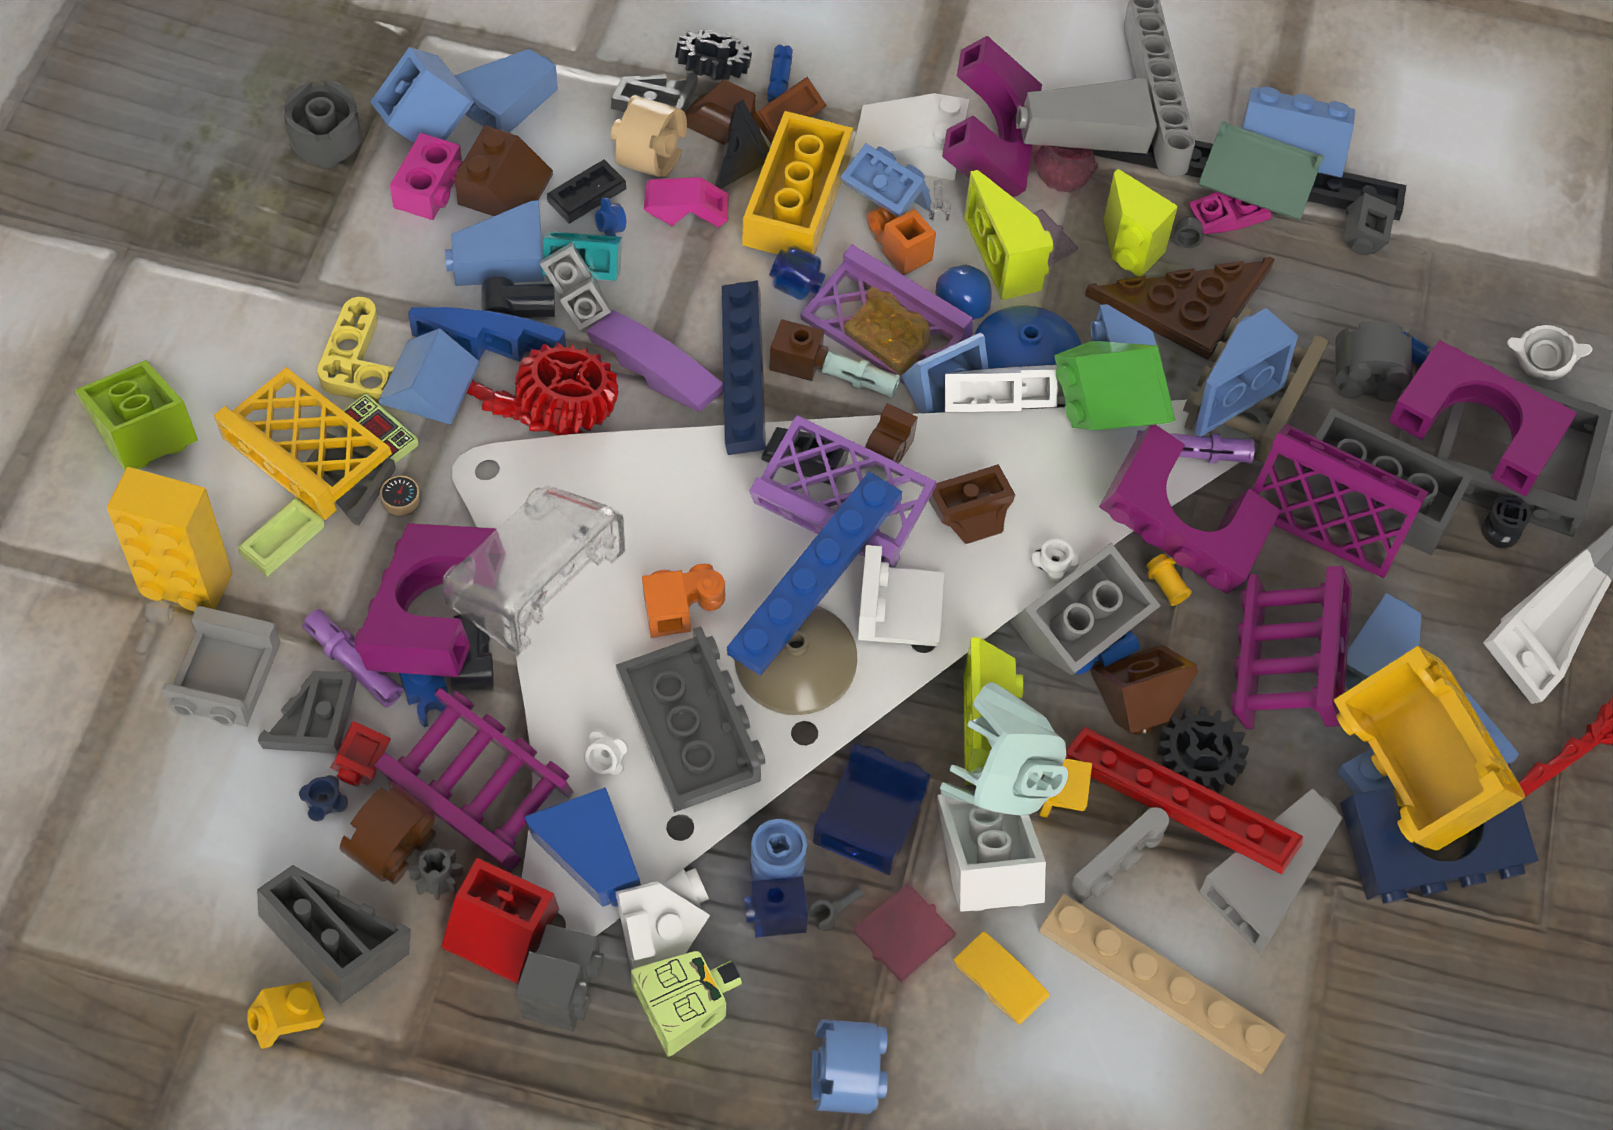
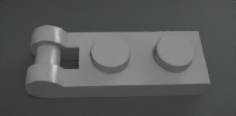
M1157 807L1147 810L1075 875L1070 893L1081 904L1092 894L1096 898L1101 896L1113 883L1114 879L1112 876L1119 869L1122 868L1128 871L1138 862L1143 854L1140 850L1144 847L1153 848L1161 843L1164 832L1169 824V816L1166 811Z

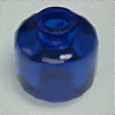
M791 246L786 251L780 249L768 276L773 277L772 285L775 289L795 299L803 300L810 292L818 293L826 274L820 272L822 261L818 256L797 246Z

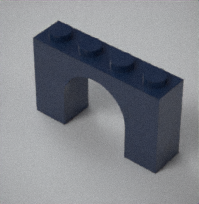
M1393 787L1354 794L1340 802L1367 900L1382 898L1383 904L1395 903L1408 899L1407 892L1421 889L1422 896L1433 895L1447 891L1446 884L1460 881L1462 888L1486 883V875L1499 873L1501 880L1514 878L1526 874L1524 867L1539 861L1521 801L1471 830L1467 846L1456 861L1432 859L1421 853L1406 839L1397 823L1401 816Z

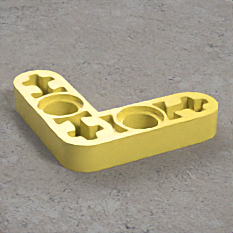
M366 297L351 298L343 305L318 364L317 373L320 385L326 392L353 399H359L364 394H368L379 404V398L394 367L362 361L378 322L375 304ZM361 312H365L366 315L360 316L357 323L358 328H356L354 317H358ZM346 339H353L358 342V345L352 350L345 351L338 348L339 343ZM336 371L342 372V374H337L335 378H329V375H334ZM369 377H377L382 380L378 387L372 389L361 385Z

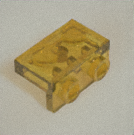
M872 286L867 291L868 301L845 324L844 334L902 375L930 346L929 324L920 314L916 312L910 313L900 306L897 298L890 292H881Z

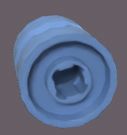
M784 819L768 820L760 825L753 834L750 858L751 876L757 886L766 892L775 894L789 892L797 887L803 879L807 841L805 834L798 825Z

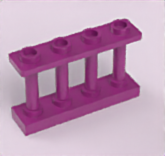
M1343 566L1327 567L1326 582L1321 583L1320 587L1265 591L1257 574L1248 575L1247 589H1242L1241 592L1244 622L1238 624V640L1241 645L1240 657H1236L1234 661L1235 676L1238 680L1237 691H1233L1231 694L1232 713L1234 716H1238L1245 729H1254L1255 713L1258 710L1313 708L1315 712L1318 711L1326 727L1341 726L1336 717L1340 711L1334 699L1345 693L1352 585ZM1321 603L1324 607L1323 617H1318L1317 621L1264 625L1265 607ZM1318 637L1321 641L1320 651L1315 652L1314 656L1261 659L1262 641ZM1315 672L1318 676L1317 687H1313L1311 691L1257 694L1259 675Z
M439 688L434 695L446 708L406 757L401 756L397 761L387 753H384L374 766L387 779L430 808L442 821L509 872H512L522 860L512 848L516 845L514 839L527 824L525 816L535 813L554 789L569 798L574 792L566 782L570 776L552 761H549L545 766L534 757L538 752L523 739L518 737L513 742L502 733L506 728L489 714H485L483 718H480L473 713L471 709L474 707V704L455 690L449 695ZM461 718L476 729L477 732L437 781L433 779L427 785L417 777L421 772L419 767L456 721ZM492 741L509 755L469 805L464 803L459 809L449 801L452 796L450 791ZM524 765L541 779L501 829L496 828L493 833L489 832L480 825L484 820L482 817L483 813L520 767Z

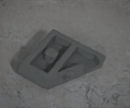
M327 433V437H326V438H339V437ZM353 447V459L367 458L373 453V451L363 447ZM346 448L326 449L325 461L346 459ZM314 449L306 462L318 461L319 449ZM386 458L336 501L353 524L358 526L361 524L379 496L381 486L396 470L394 460ZM345 470L324 471V481L332 487L345 477Z
M313 671L301 685L299 693L291 697L281 709L283 716L270 732L263 730L259 735L258 742L263 749L337 753L341 745L357 684L354 674L348 672Z

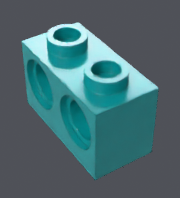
M549 231L544 237L543 259L573 242L594 279L616 281L620 275L622 237Z

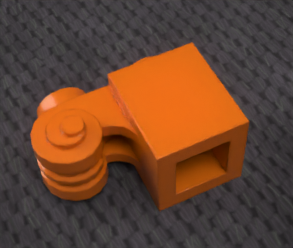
M882 207L867 213L869 229L875 234L876 241L883 245V254L902 275H906L933 260L936 232L915 209L900 217H896Z
M710 564L695 565L688 573H682V570H659L651 575L642 576L643 596L651 638L691 632L689 607L695 602H698L699 606L707 611L717 610L725 602V580L719 572L714 571L713 566Z

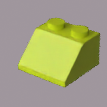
M1117 169L1113 175L1103 221L1111 259L1117 262L1123 269L1129 270L1140 277L1166 252L1178 206L1120 169Z

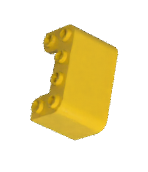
M1416 646L1334 699L1340 711L1336 717L1341 727L1349 736L1355 733L1363 742L1368 741L1375 753L1371 756L1374 766L1383 777L1388 776L1392 782L1402 818L1397 823L1409 842L1413 843L1415 841V843L1422 845L1424 848L1438 851L1525 798L1519 782L1452 672L1439 657L1420 646Z

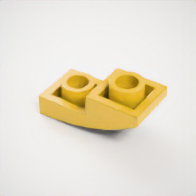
M985 931L977 936L953 959L957 968L984 990L990 1001L1018 1025L1027 1019L1050 996L1042 984Z

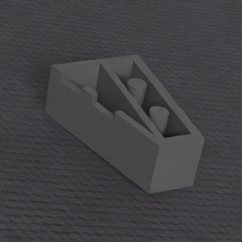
M294 865L257 889L258 916L340 1005L409 955L410 928L401 923H398L397 926L376 915L375 909L364 903L360 906L340 895V890Z

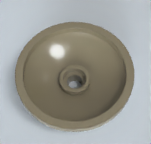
M816 606L761 676L735 660V668L742 687L758 704L769 710L787 715L811 714L831 706L849 689L857 669V648L850 630L841 619L830 611ZM792 642H801L803 646L800 648H792L789 644Z

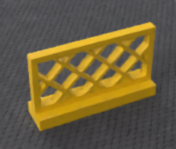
M287 367L234 410L231 411L224 406L213 415L221 436L225 441L324 520L337 511L334 502L392 454L388 445ZM287 383L296 388L295 397L275 398L276 392ZM306 406H319L321 408V417L301 418V409ZM294 407V419L274 420V409ZM267 409L266 421L250 422L245 418L254 410ZM345 426L347 428V437L326 438L327 427ZM320 427L319 439L299 440L300 429ZM293 429L292 441L275 442L272 440L273 430ZM370 446L375 450L367 458L353 459V447ZM346 448V459L325 461L326 449ZM319 449L318 461L300 462L298 460V451ZM345 470V477L333 487L324 481V471Z

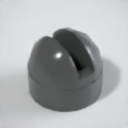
M1193 216L1181 218L1175 226V242L1184 248H1194L1200 245L1203 241L1204 232L1202 223Z

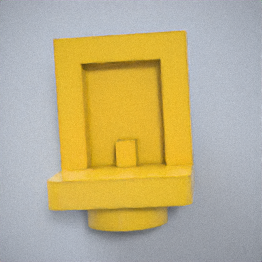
M310 981L262 989L247 1011L249 1029L256 1035L261 1049L271 1047L279 1035L318 1028L325 1019Z

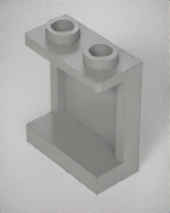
M197 605L191 618L195 628L194 636L174 683H165L162 689L168 708L176 714L185 717H192L195 714L210 718L215 723L223 726L237 724L247 727L281 644L275 623Z

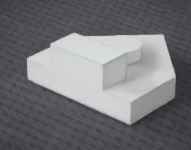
M658 881L615 891L631 970L686 954L710 916Z

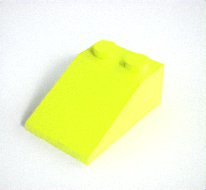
M978 170L971 171L964 220L1000 299L1006 300L1042 291L1045 275L1049 271V254L1053 251V240L1048 230L1044 231L1039 218L984 174Z

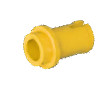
M1161 554L1153 558L1146 565L1148 569L1147 576L1149 579H1155L1169 600V604L1175 606L1185 601L1192 594V591L1187 587L1175 569V560L1168 558L1166 554Z

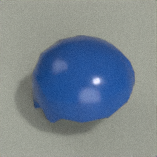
M967 264L955 266L946 270L937 279L936 296L973 317V320L983 317L990 310L992 301L991 283L987 275L980 269Z

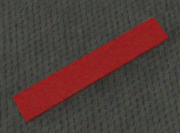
M1086 727L1082 728L1066 749V759L1092 763L1091 778L1150 808L1157 807L1163 809L1169 818L1281 875L1303 844L1302 835Z

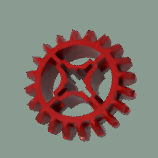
M557 342L554 348L543 344L539 351L531 350L530 354L523 358L522 363L519 365L514 383L516 385V401L521 403L522 412L531 413L532 421H544L545 428L554 425L559 428L560 433L564 428H571L574 433H577L581 427L591 431L593 425H602L606 417H610L611 412L614 410L619 392L617 390V374L611 371L610 363L601 361V354H589L588 347L579 350L574 347L573 343L570 347H563Z

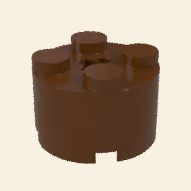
M389 782V792L382 787L378 789L355 815L350 824L356 828V831L351 840L345 835L343 836L339 849L381 882L388 880L394 885L400 881L408 870L409 863L406 860L415 849L423 852L434 839L436 831L432 829L436 818L434 811L394 782Z

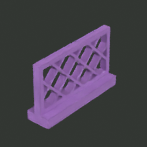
M853 244L843 254L844 261L800 314L802 321L814 328L824 330L826 336L853 353L870 361L871 364L879 369L900 376L906 372L904 363L926 359L973 335V317ZM845 276H848L859 284L860 291L838 295L837 286ZM882 297L888 301L890 310L868 313L866 299ZM862 301L864 314L842 317L840 303ZM836 304L838 318L822 320L814 315L821 306ZM911 315L918 319L920 328L898 332L896 317ZM891 318L894 333L872 336L870 322ZM866 323L868 337L852 339L845 334L844 326ZM942 334L950 339L945 348L929 350L926 336ZM922 338L924 351L903 355L900 340ZM896 341L898 356L883 358L876 354L874 344ZM901 377V378H900V382H902L903 384H905L904 381H903V379H902V377Z
M796 415L762 477L755 479L749 491L755 504L819 534L836 513V510L830 507L838 505L839 509L842 505L841 503H844L852 493L849 492L839 496L834 482L836 477L856 471L859 482H861L863 479L861 469L878 465L886 471L888 477L886 482L894 487L908 482L924 487L918 499L903 504L899 502L889 515L892 516L899 513L903 523L896 539L880 532V529H878L866 544L882 546L881 562H889V567L895 568L900 559V551L936 488L937 483L933 479ZM801 429L816 436L819 447L796 454L793 442ZM821 439L829 442V444L823 445ZM840 448L850 452L853 464L834 470L830 469L826 453ZM789 449H790L792 455H791V456H788V457H785L786 454L788 453ZM822 455L827 472L804 479L799 461ZM856 455L865 460L858 462ZM795 463L800 478L799 481L782 485L772 480L780 467ZM891 472L899 475L900 477L893 479ZM830 480L834 498L821 502L810 498L807 486ZM803 488V491H804V494H805V495H803V494H801V493H799V492H797V491H795V490H798V489ZM911 510L906 519L904 511ZM866 545L859 552V555L865 557Z

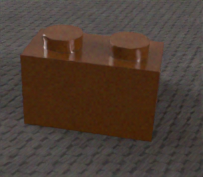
M485 125L454 176L458 205L496 216L527 202L539 200L553 176V170L518 135Z

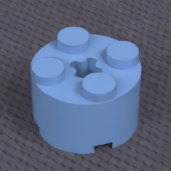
M821 1019L817 1025L815 1037L823 1038L822 1047H819L818 1051L813 1050L811 1063L812 1100H818L814 1106L815 1111L870 1114L873 1110L877 1109L878 1098L885 1099L887 1093V1072L880 1071V1054H885L887 1049L888 1036L886 1027H877L875 1023Z

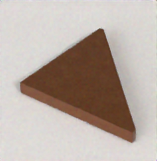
M1265 257L1263 261L1244 264L1243 261L1215 265L1213 269L1195 271L1194 268L1166 272L1165 276L1146 279V276L1117 280L1115 284L1097 286V283H1093L1087 286L1085 296L1102 305L1107 304L1155 333L1209 360L1219 341H1222L1231 319L1233 317L1238 318L1273 267L1275 259Z

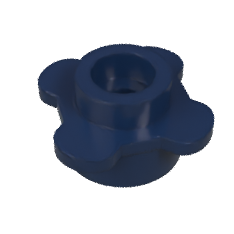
M335 776L317 777L300 789L299 797L302 801L306 802L309 808L308 817L312 821H322L325 815L334 811L342 812L347 808L348 799L346 796L341 795L338 788L339 780ZM325 795L327 800L321 801L320 797Z

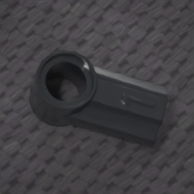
M491 277L482 283L481 310L522 318L555 317L553 284L514 285L510 279L505 277Z
M464 610L459 615L453 616V618L461 619L471 647L459 677H450L452 691L493 689L494 673L492 653H489L490 624L488 614H482L477 610Z

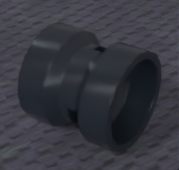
M1506 495L1498 498L1482 525V534L1485 540L1498 548L1514 546L1531 518L1529 506L1516 496Z

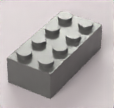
M1331 408L1315 438L1428 491L1403 542L1432 556L1473 475ZM1303 465L1305 471L1311 470ZM1320 473L1308 477L1314 496L1334 491L1329 477ZM1301 480L1294 481L1291 488L1306 495ZM1339 483L1340 488L1347 487V486H1345V485ZM1358 491L1343 494L1350 514L1369 508L1364 494ZM1336 497L1321 501L1342 512ZM1374 500L1375 503H1376V506L1382 504V503H1380V502ZM1393 508L1379 512L1386 531L1402 527L1407 515ZM1372 514L1357 518V520L1377 529Z

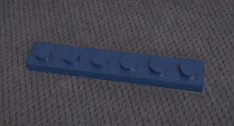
M756 280L722 285L726 451L728 455L766 450L761 291L759 283Z

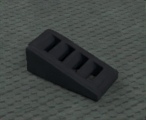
M776 427L766 446V450L762 454L761 460L770 463L788 429ZM799 431L793 442L794 448H801L800 453L819 447L816 436L808 432ZM821 439L823 445L829 444V442ZM840 448L826 453L827 458H829L830 469L834 470L844 467L849 452ZM789 449V451H788V453L786 454L785 457H788V456H791V455H792L790 449ZM822 455L799 461L802 473L806 477L827 472ZM795 463L782 467L798 473ZM830 480L823 481V483L831 485Z

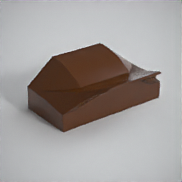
M724 79L708 93L700 95L685 111L687 128L725 145L734 104L744 100L749 112L753 115L756 112V95Z
M999 464L938 482L929 498V502L940 521L951 527L965 544H969L1001 534L1004 531L1007 509L1013 503L1015 493Z

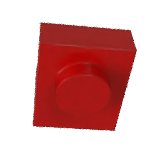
M353 721L330 768L338 772L336 777L349 785L359 787L363 783L368 786L377 773V768L374 765L385 753L391 738Z

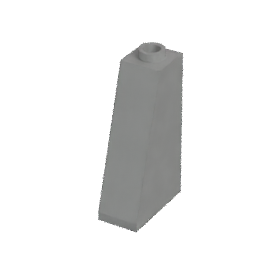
M1144 78L1028 92L1024 106L1019 107L1016 114V127L1021 129L1023 143L1033 145L1147 154L1157 129L1147 81Z
M1312 788L1274 820V822L1303 836L1302 846L1282 875L1235 852L1206 876L1199 893L1260 954L1268 945L1343 817L1329 799L1321 797Z

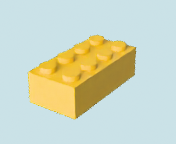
M784 111L743 217V246L809 263L813 262L842 182L840 177L845 172L851 157L852 127Z
M127 467L106 508L139 593L154 601L165 599L176 602L183 608L195 611L197 605L216 610L233 573L206 488Z

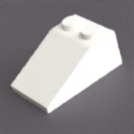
M933 93L863 105L850 162L853 161L864 144L867 143L875 149L878 146L885 148L894 155L895 161L904 167L910 164L924 175L955 180L957 169L942 157L947 129L967 119L969 99Z
M943 794L937 795L952 886L960 912L1044 903L1046 861L1029 815L995 812Z

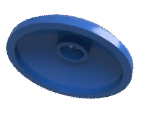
M1028 305L1011 306L994 312L983 320L974 334L982 333L985 336L989 369L1056 365L1054 355L1082 345L1074 328L1061 316L1047 309Z

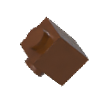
M781 319L770 348L769 370L813 381L817 367L823 368L829 347L823 346L824 330Z

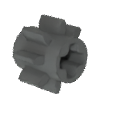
M433 843L431 849L424 852L417 850L415 854L418 866L408 868L410 879L418 880L415 885L417 893L421 895L427 891L430 894H434L435 900H439L441 894L449 890L456 893L457 887L454 877L463 876L464 871L462 864L455 863L457 859L455 849L452 848L446 852L440 849L437 843Z

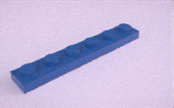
M869 471L727 646V655L761 676L902 500V491Z

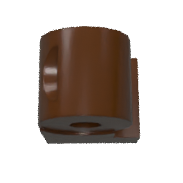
M887 403L880 415L878 425L868 438L865 448L897 463L901 462L914 441L918 417Z

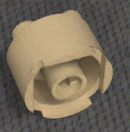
M633 95L628 102L622 120L617 119L611 129V139L616 141L615 163L655 177L668 176L678 163L683 150L676 147L679 136L686 137L687 119L685 112L674 106Z

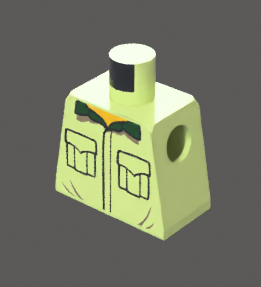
M693 951L631 970L632 988L668 1057L674 1055L722 1021L726 1016V1001L723 993L742 984L740 975L732 961L709 970L699 951Z

